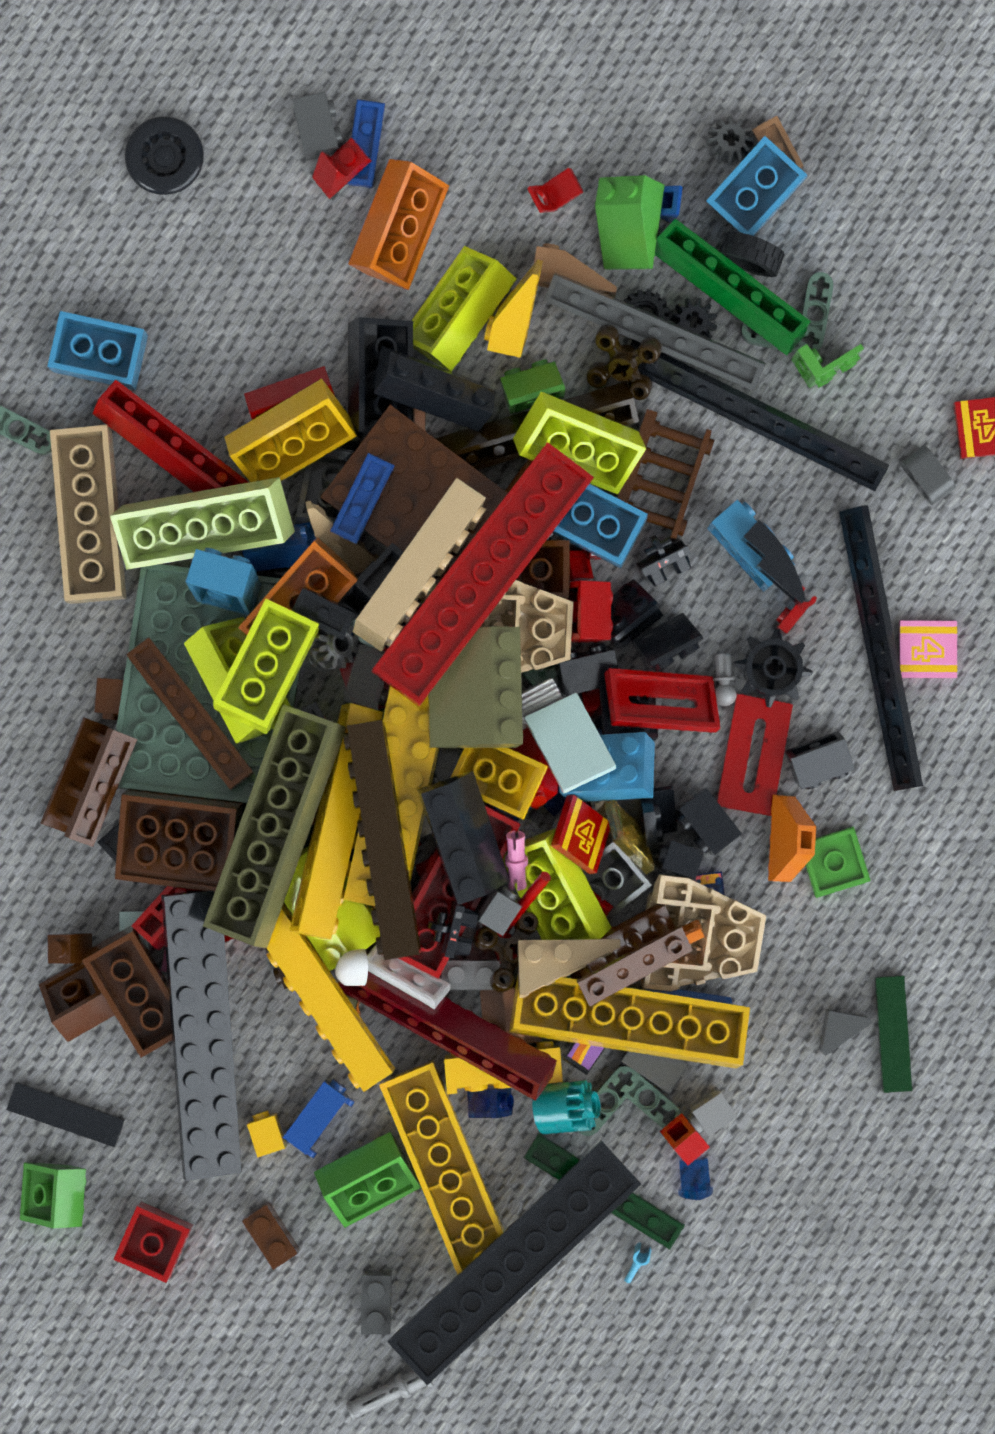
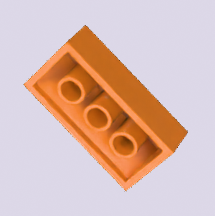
M389 159L348 264L366 275L409 290L449 185L410 161Z
M317 537L238 628L246 635L248 634L265 599L292 611L302 588L306 587L338 603L356 583L358 578L340 556Z

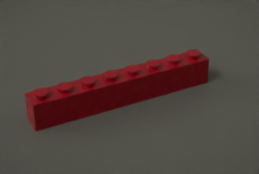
M369 971L365 985L346 986L340 981L338 982L346 995L535 1101L553 1077L556 1059L552 1058L548 1053L527 1044L523 1039L505 1032L496 1024L489 1023L480 1018L471 1010L464 1009L453 1003L447 997H444L437 1007L433 1009Z

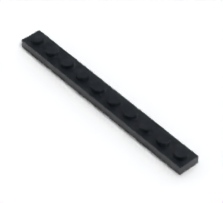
M633 339L630 345L636 349L641 342ZM662 352L654 363L642 362L638 365L639 373L648 376L652 382L873 491H876L889 467V464Z
M862 505L840 511L839 515L893 790L898 791L923 786L869 507L868 505Z

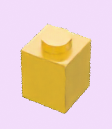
M266 1110L252 1115L253 1121H250L247 1127L257 1158L285 1149L287 1143L283 1138L284 1134L277 1113L270 1115L269 1111Z

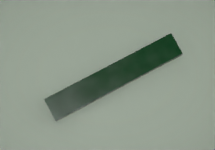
M540 1133L537 1134L523 1157L557 1180L580 1160V1158ZM634 1192L612 1212L613 1215L669 1250L685 1227V1224Z

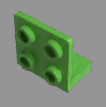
M808 344L796 351L791 361L809 388L815 384L820 388L830 382L839 369L844 373L857 364L856 362L861 359L859 355L864 350V347L860 344L822 368L820 365L823 363L821 356L815 348L810 349Z

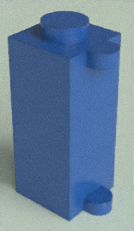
M311 523L293 525L295 532L285 543L243 550L242 554L246 559L250 560L249 564L253 565L256 572L290 567L316 539Z
M325 1079L283 1138L305 1155L307 1154L315 1158L317 1152L311 1147L344 1103L350 1107L355 1103L344 1093L347 1090L346 1087L335 1079H332L331 1082Z

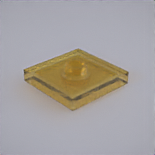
M615 800L604 804L613 842L647 875L654 870L655 866L650 848L646 845L643 828Z

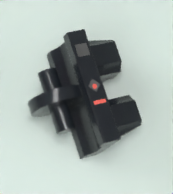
M654 535L650 537L652 546L644 549L647 558L636 563L639 571L654 586H658L667 580L662 569L663 567L672 564L677 574L691 569L688 557L691 552L682 540L672 544L669 537L659 541L657 536Z
M452 900L448 923L446 924L448 913L439 912L437 921H428L427 925L429 929L435 930L433 941L441 942L443 932H445L441 952L445 953L444 956L454 958V954H470L472 939L459 936L461 926L475 928L478 920V913L476 911L466 908L463 904L458 905L456 901Z

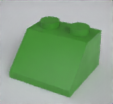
M545 359L531 364L532 368L521 371L520 368H514L504 372L505 376L500 378V384L510 414L530 409L540 392L558 399L564 398L565 386L555 361L548 363V360Z
M24 1162L20 1220L53 1229L82 1227L86 1169L72 1165Z

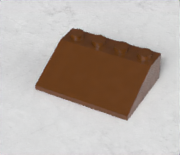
M127 789L121 795L115 879L215 892L242 819L243 802Z

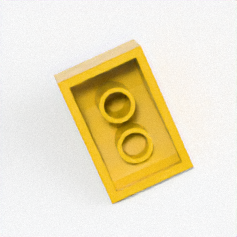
M537 260L499 306L496 315H490L484 335V340L489 341L488 351L521 358L527 340L543 264L542 260Z
M464 748L451 778L473 770L483 802L524 820L548 766L509 748Z

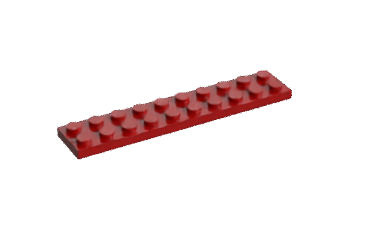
M547 442L371 672L419 707L594 477Z

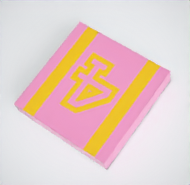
M899 621V665L902 678H957V621Z

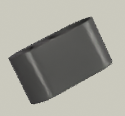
M922 445L900 462L905 473H907L908 477L930 505L935 504L956 488L951 477L925 445Z

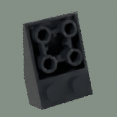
M681 613L634 638L631 642L646 670L654 669L655 672H659L674 662L673 657L679 655L680 659H683L696 652L700 648L699 643L703 640V637L685 614Z

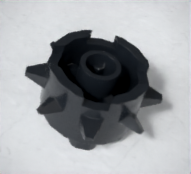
M775 629L771 639L763 642L751 636L748 637L747 641L751 651L746 655L745 659L734 661V666L744 671L746 683L741 692L746 694L755 691L757 694L764 696L766 707L770 708L775 698L784 694L794 700L799 699L796 685L800 682L801 677L810 676L813 673L812 670L803 666V659L800 656L805 644L802 642L792 645L782 640L780 629ZM772 661L776 662V666L780 667V671L774 673V676L770 675V671L766 670V666L770 665Z

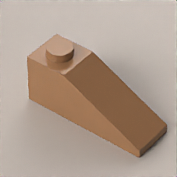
M543 244V247H536L534 263L537 260L543 261L538 286L549 288L553 275L556 272L615 298L617 287L565 250H559L560 246Z

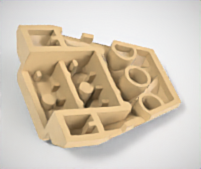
M516 580L481 627H520L521 673L532 669L538 670L570 660L573 602Z
M658 875L654 883L653 892L649 893L645 910L656 904H664L675 927L679 925L682 927L697 919L703 928L705 937L690 944L693 949L690 953L641 979L642 988L674 991L679 990V987L694 983L701 985L705 984L707 980L720 977L727 979L758 971L766 921L765 914L688 877Z

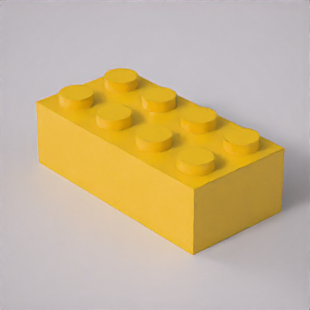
M320 379L226 435L224 438L231 459L250 482L277 477H280V481L357 437L350 416L323 379Z

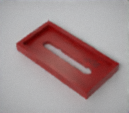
M609 668L604 673L612 726L716 733L721 728L713 676ZM645 695L646 697L689 699L694 702L695 708L634 704L630 702L629 696L643 697Z
M737 694L717 795V802L721 807L772 817L773 795H777L793 704L774 701L770 708L766 707L765 699ZM757 719H763L766 726L755 786L751 793H747L743 789L754 725Z

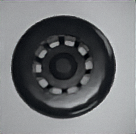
M155 117L143 122L132 132L125 148V164L133 181L142 189L159 195L174 194L190 186L198 177L204 160L203 145L196 131L186 122L174 117ZM163 136H170V140H164ZM157 137L159 138V141L152 143V140ZM177 139L181 142L179 146L175 144ZM147 146L150 147L149 152H145ZM186 149V155L182 156V151ZM143 158H148L149 163H144ZM153 169L155 172L150 173L148 170Z

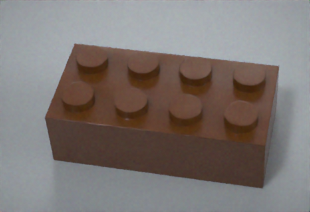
M129 926L82 954V962L140 1058L172 1041L168 982L139 933Z

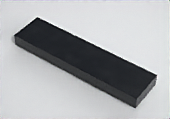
M20 1082L15 1083L6 1109L112 1147H116L125 1122L124 1118Z

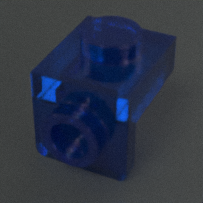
M488 1088L476 1092L467 1091L469 1118H502L513 1114L514 1098L511 1088Z

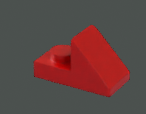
M350 138L331 157L323 151L320 153L312 178L325 195L331 199L367 166L371 159L353 138Z

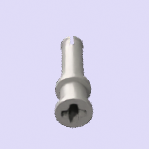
M413 1370L405 1374L400 1372L396 1374L394 1381L372 1390L351 1402H347L346 1406L351 1418L355 1420L357 1417L401 1396L409 1398L413 1392L425 1386L430 1388L433 1386V1381L426 1385L420 1378L410 1383L411 1380L419 1376ZM382 1394H386L384 1397L365 1405L366 1402Z

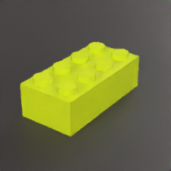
M540 392L513 437L520 456L533 461L548 442L591 474L594 478L590 484L617 495L646 450L639 431L544 392Z
M265 599L213 702L214 709L267 734L319 631V624Z
M556 828L524 840L525 854L528 856V865L525 867L527 887L517 891L520 898H522L542 872H547L551 876V880L527 909V912H532L538 918L537 931L541 939H601L611 929V926L582 869L551 846ZM508 851L505 853V855H504V857H503L504 865H505V857H506V855H508Z

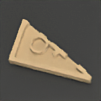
M311 501L305 502L315 537H318L340 556L354 574L363 572L372 561H376L379 558L377 554L373 555L370 553L362 541L359 540L356 545L330 532L334 522L326 516L325 510Z
M620 939L518 940L519 998H525L529 993L584 968L586 964L600 957H606L621 947Z

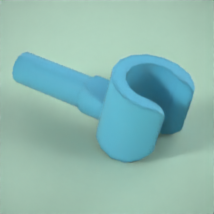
M639 1242L635 1245L633 1263L624 1279L625 1282L631 1283L640 1266L647 1265L650 1262L651 1247L647 1253H640L641 1243Z

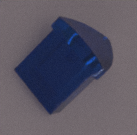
M708 1158L695 1159L689 1165L683 1160H679L681 1189H678L679 1196L690 1200H702L713 1194V1187H710Z

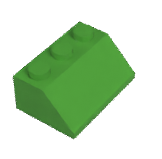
M391 1132L376 1138L374 1141L351 1151L349 1154L314 1172L324 1199L344 1228L421 1188L401 1147Z

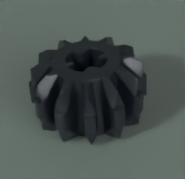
M686 298L684 301L685 308L680 304L675 305V310L678 314H670L671 321L709 339L712 338L709 331H716L717 325L711 321L717 318V314H707L712 306L710 303L702 308L700 307L702 299L697 298L695 305L692 306L691 300ZM691 316L697 317V323L701 325L697 324L695 328L690 327V322L686 321V319L690 320Z

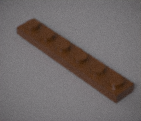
M149 637L126 654L231 791L254 774Z

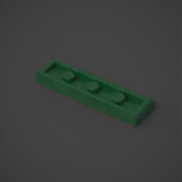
M903 975L874 977L882 1092L912 1091L905 977Z

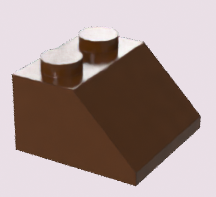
M546 540L516 580L559 597L570 599V540Z
M76 963L39 984L51 1022L67 1042L115 1016L84 963Z

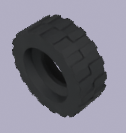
M728 231L725 234L719 250L720 253L744 271L771 278L777 276L785 256L784 251L772 243L735 231Z

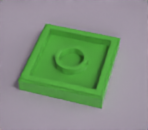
M854 826L816 838L815 855L805 865L815 898L871 881Z

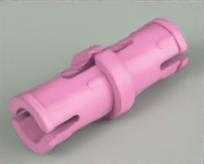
M510 831L506 834L508 855L505 857V865L508 867V877L510 880L508 888L515 890V883H517V891H520L527 887L525 867L528 865V856L525 854V833L518 831V838H516V831Z

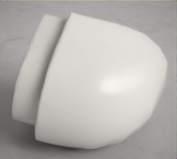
M365 949L352 950L340 957L336 965L335 975L343 985L360 986L365 985L367 982L368 960Z

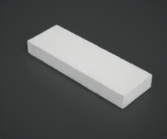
M376 945L367 955L368 971L433 1009L437 1007L450 990V983L441 978L437 979L398 958L384 960L383 955H378Z

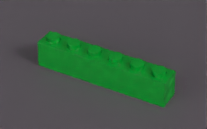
M676 218L659 235L656 242L655 256L786 356L803 339L810 320Z

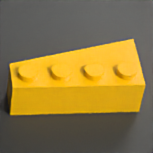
M553 1041L536 1042L537 1047L534 1048L548 1053L557 1060L553 1077L548 1084L563 1082L560 1046H554ZM453 1054L445 1055L447 1095L457 1094V1089L465 1088V1091L470 1092L483 1091L488 1089V1086H494V1088L499 1089L511 1088Z

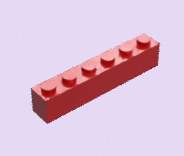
M115 380L99 397L92 414L193 492L249 483L119 381Z

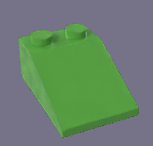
M645 175L599 178L595 209L604 269H653L664 184Z

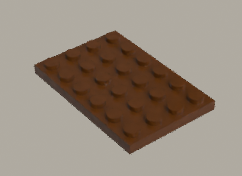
M390 405L322 494L321 498L340 512L368 453L393 464L395 467L364 531L387 548L393 542L404 552L456 478L486 498L482 506L486 509L482 515L483 518L474 531L471 529L467 530L469 535L457 554L452 551L451 555L453 557L441 577L435 575V584L438 585L508 493Z

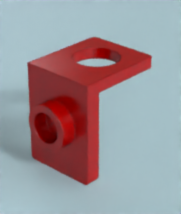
M567 168L543 185L529 186L527 188L540 213L555 212L584 193L572 168ZM538 194L542 197L544 204L540 201Z

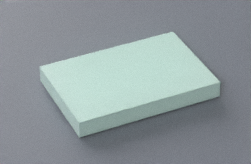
M577 692L524 717L563 794L616 769L610 753Z

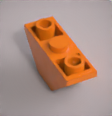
M773 795L768 881L791 882L815 855L816 825L795 796Z

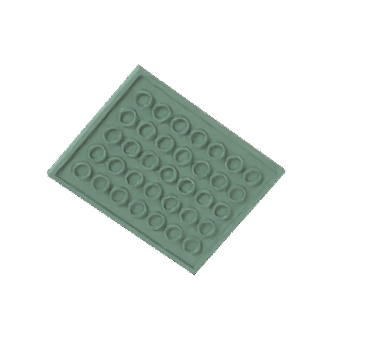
M162 564L141 567L128 652L149 637L254 774L231 791L127 657L116 731L136 738L137 741L117 789H134L247 804L274 729L257 738L236 744L220 712L214 709V700L188 653L184 642L203 626L240 617L246 619L248 616L197 602L186 584L190 569L188 567ZM258 576L261 588L254 609L281 578ZM300 669L286 695L290 706L295 708Z

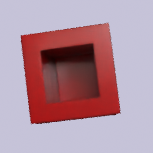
M682 1113L660 1130V1133L687 1165L691 1164L710 1148Z

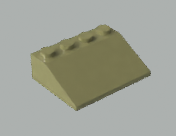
M480 627L428 695L429 748H517L523 744L520 627Z

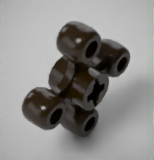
M603 325L596 333L595 343L599 349L608 352L610 360L607 363L595 362L589 367L586 374L588 384L594 388H601L611 377L618 381L627 380L634 399L645 400L651 393L652 381L648 376L639 373L638 365L642 362L650 364L658 360L662 352L660 341L654 337H648L635 349L631 345L620 344L619 332L614 326Z
M525 912L514 925L515 932L510 938H501L497 932L487 926L479 928L474 934L473 941L478 949L484 951L494 950L498 953L501 965L490 977V986L496 992H506L514 985L515 979L513 974L514 970L518 967V956L512 959L513 950L511 948L516 945L515 954L518 955V940H528V937L538 928V918L532 912ZM523 920L528 922L529 927L524 925ZM482 935H486L489 942L485 941ZM499 977L504 978L505 984L500 982Z

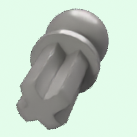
M721 653L716 655V678H713V681H719V686L715 689L717 703L721 706H729L735 702L737 697L735 688L730 684V681L736 680V677H733L731 654Z

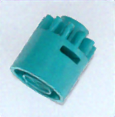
M587 1080L547 1084L537 1100L532 1102L534 1121L541 1134H556L592 1130V1127L596 1126L594 1118H598L601 1111L599 1096L597 1092L591 1091L592 1084L587 1083Z

